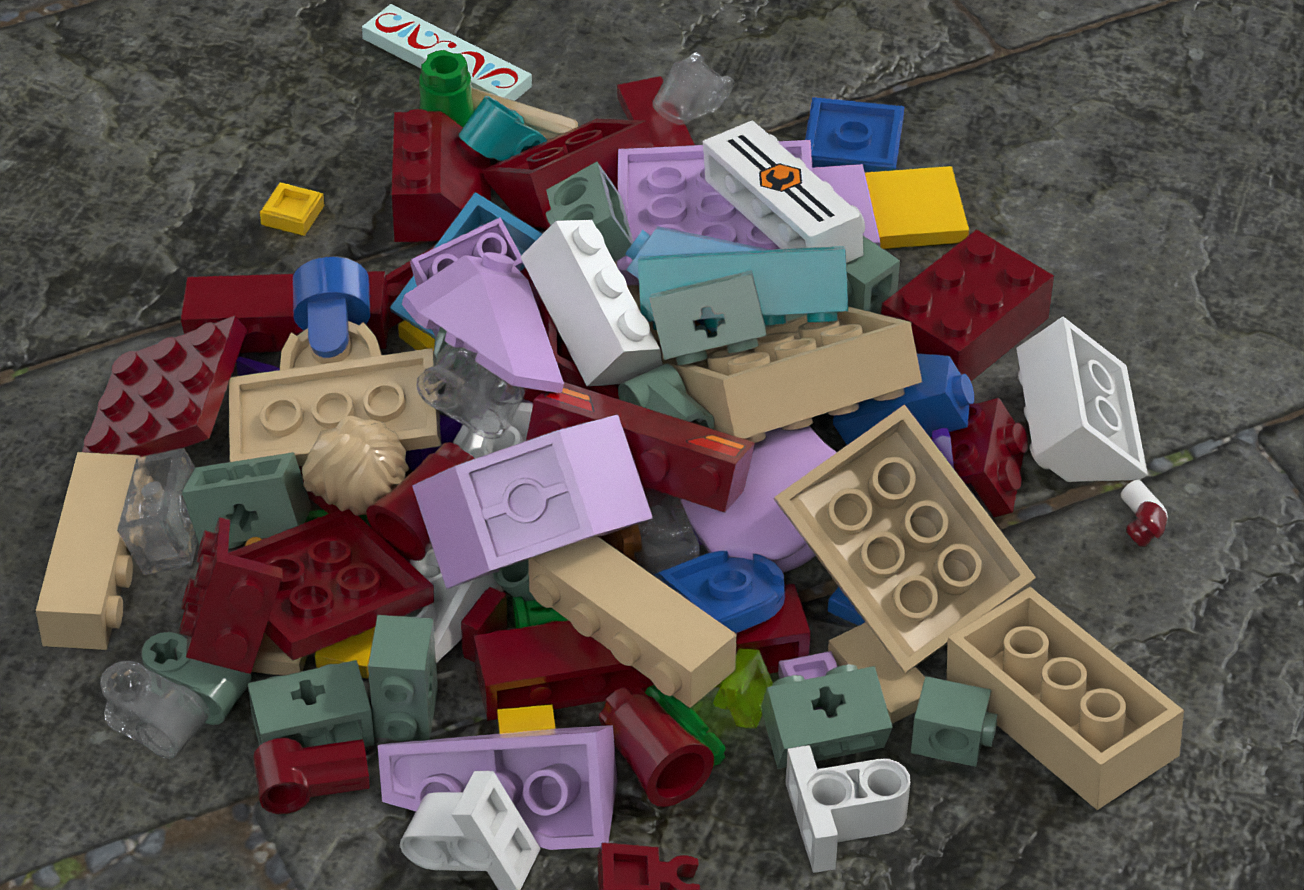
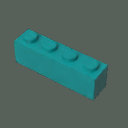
M831 246L640 256L638 259L641 314L648 322L652 321L653 330H657L649 299L651 294L752 270L765 325L786 323V314L807 313V322L837 321V312L848 311L845 247ZM711 307L702 308L700 319H704V325L707 328H717L718 322L725 319L724 314H714Z

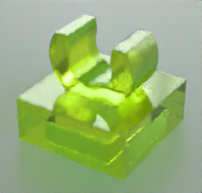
M739 649L736 654L735 671L715 687L720 689L713 701L714 706L729 710L736 727L757 728L763 715L761 706L766 689L773 684L759 650Z

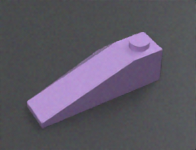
M492 252L484 253L483 258L464 255L404 295L402 305L418 324L426 329H435L436 324L447 331L445 342L453 347H464L469 351L477 353L475 359L477 363L510 385L556 393L562 392L564 382L529 281L513 265L514 261L511 258Z
M613 725L558 728L378 745L382 802L417 811L423 797L427 794L435 792H463L474 771H494L539 847L549 850L600 847L602 842H609L617 787Z

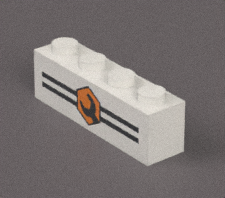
M753 120L703 141L706 182L780 249L844 246L846 263L863 256L865 221L859 209L847 203L833 190L828 182L818 178L806 167L800 158H795L780 145L775 136L766 133Z

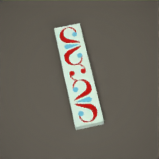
M392 4L362 26V37L364 40L419 68L427 60V55L432 52L447 50L451 53H460L467 61L468 71L471 75V88L515 101L532 87V74Z

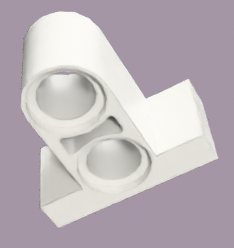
M810 745L788 749L786 787L813 873L836 869L838 842L889 834L897 831L904 825L908 810L910 774L899 762L890 759H875L817 769Z
M474 771L463 792H435L423 797L400 842L402 853L411 862L420 867L430 870L487 871L498 890H521L541 849L494 771Z

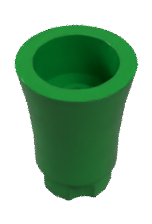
M439 50L428 54L427 60L421 64L419 109L442 111L461 127H464L474 113L471 75L468 71L466 58L460 53H451L447 50Z

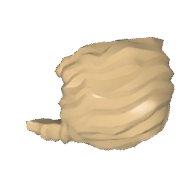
M344 416L336 428L320 431L302 467L303 479L305 480L303 485L307 491H312L316 496H322L329 505H336L341 511L349 509L355 516L366 514L367 508L392 491L405 479V473L409 470L405 462L406 450L400 443L397 433L387 428L384 422L372 419L362 420L355 416Z

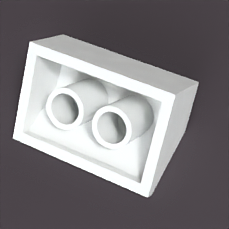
M555 221L520 258L586 386L621 384L662 365L660 348L650 331L649 323L641 314L627 287L624 276L614 263L604 244V238L593 221Z
M1061 317L1016 348L1020 367L1018 378L1023 386L1026 404L1024 415L1029 423L1032 441L1030 451L1039 466L1043 469L1052 470L1067 482L1141 480L1148 475L1127 366L1065 317Z

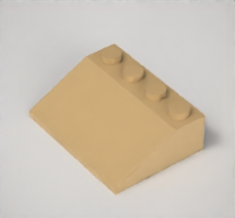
M848 307V311L837 312V321L807 322L806 315L786 321L784 324L766 327L767 336L757 338L759 346L745 351L728 353L726 345L706 350L707 359L684 365H677L676 357L666 360L662 359V365L668 363L679 373L685 385L686 393L714 416L716 431L754 443L764 440L766 438L765 432L782 427L783 430H795L807 427L813 423L812 417L828 412L829 415H843L859 409L858 402L874 398L877 401L898 398L905 394V387L922 382L911 323Z
M905 404L774 497L775 502L904 674L948 645V637L1027 589L1036 578Z

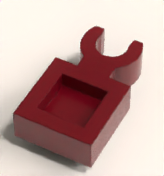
M601 843L597 855L599 890H700L699 884H687L678 878H694L699 865V861L695 857L680 855L674 857L669 862L659 861L658 847Z

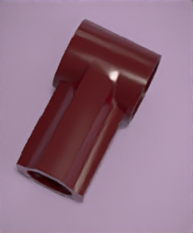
M276 738L261 744L254 752L253 759L259 801L262 808L271 813L288 814L296 812L305 807L310 797L370 788L363 739L302 748V745L295 740Z

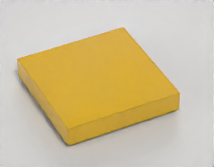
M952 166L865 173L879 233L880 247L882 249L960 243L969 236V227Z

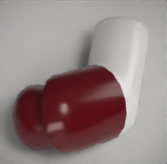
M1140 480L1130 482L1122 490L1121 498L1132 509L1137 518L1127 525L1126 532L1139 547H1146L1154 537L1159 539L1164 534L1168 515L1162 503Z

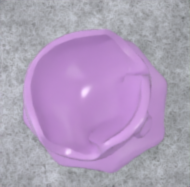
M810 426L795 430H783L780 427L765 432L766 438L754 445L744 491L725 513L684 499L680 500L679 511L697 533L700 542L709 553L728 551V558L735 557L753 560V553L759 554L777 564L782 572L795 569L816 556L774 500V497L837 453L824 443Z

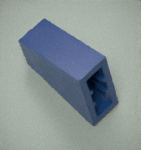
M917 354L922 379L921 383L905 387V394L895 399L877 401L871 398L858 402V410L848 414L834 415L833 425L848 445L905 404L929 437H932V431L941 428H948L949 432L968 427L969 405L974 403V390L969 377L966 374H960L950 356Z

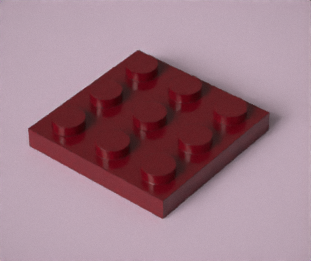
M236 316L216 323L209 322L203 324L197 330L175 338H164L159 343L139 351H128L122 354L112 365V373L105 392L98 402V410L92 426L84 438L82 452L140 456L142 462L209 439L247 331L246 327Z
M349 509L345 511L337 510L228 553L233 556L282 568V580L264 633L292 661L311 655L318 650L374 628L377 615L405 616L434 603V585L358 515L355 516Z

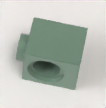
M925 676L914 717L911 753L976 767L981 746L992 747L997 726L998 714L988 712L991 689Z

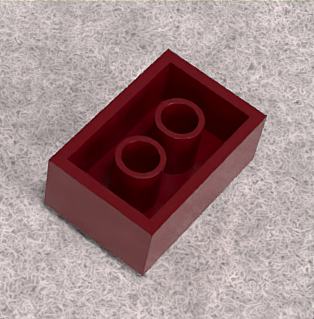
M976 229L885 300L881 305V315L909 321L917 354L950 356L960 374H966L970 381H972L1049 318L1054 275Z

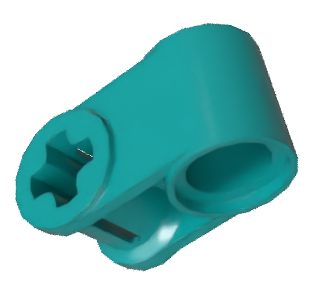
M485 96L458 134L475 151L487 158H495L500 161L547 141L539 131L524 125L523 117L515 110L507 108L489 96Z

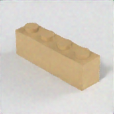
M77 452L36 607L43 646L107 650L112 628H120L123 617L121 590L122 587L129 588L132 581L133 561L130 553L132 548H139L142 538V519L139 515L141 509L149 508L151 501V479L143 477L140 456Z
M598 536L528 559L529 592L532 593L536 601L546 608H553L571 621L579 633L587 637H593L611 650L619 662L626 666H633L651 679L657 689L663 694L673 695L691 708L735 671L736 634Z

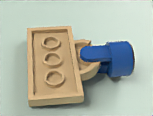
M324 256L312 259L300 266L293 275V316L295 323L304 331L298 336L291 332L282 349L280 370L230 377V462L294 452L298 466H303L320 431L336 428L344 416H355L362 420L372 419L384 422L387 428L397 433L399 441L406 451L441 446L437 360L433 348L382 355L376 336L366 326L370 319L369 276L360 264L344 257Z

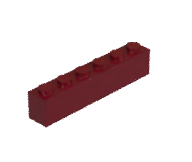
M795 584L785 585L784 604L773 617L735 633V671L723 681L777 673L779 671V661L809 656L810 629ZM569 620L552 621L542 625L511 630H497L492 633L474 635L475 671L487 721L498 719V709L552 705L553 710L606 701L614 691L624 686L630 689L639 686L645 692L649 686L654 685L651 679L633 666H626L619 662L611 650L593 637H587L579 633Z

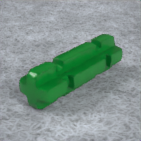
M655 685L649 686L646 689L645 693L648 696L655 698L678 724L712 751L714 756L713 767L723 762L725 759V745L714 733H706L710 728L692 708L686 706L673 695L663 694Z

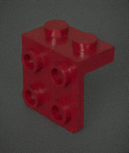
M999 398L970 404L968 427L949 432L954 470L965 484L971 483L994 517L1013 513L1017 490L1021 487L1020 472L1023 456L1028 449L1026 432L1020 423H1015Z
M219 517L214 532L205 530L202 535L196 562L199 563L195 579L189 578L182 600L181 610H184L179 635L187 636L186 658L251 674L282 580V568L228 554L230 520Z

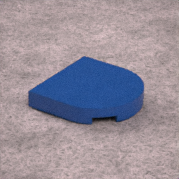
M728 551L712 552L655 574L657 579L734 633L770 619L782 608L785 601V584L782 570L770 559L753 553L752 560L735 557L728 558Z

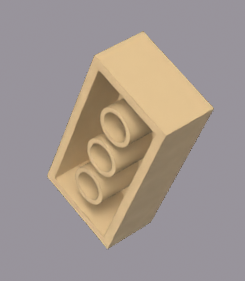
M1028 587L948 637L947 681L991 689L988 712L998 714L997 726L1096 810H1099L1180 756L1184 710L1033 588Z

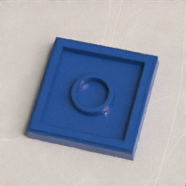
M812 97L805 140H810L812 168L863 164L865 173L896 170L904 119V107Z

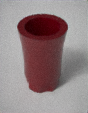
M444 443L435 454H429L392 491L367 508V519L373 530L401 556L414 561L423 560L432 544L412 485L475 458L455 443Z
M624 686L614 691L606 699L605 707L599 713L600 723L602 726L613 725L614 746L623 755L636 774L652 804L660 807L673 806L694 795L704 785L714 765L712 751L678 724L655 698L648 696L639 686L631 689Z

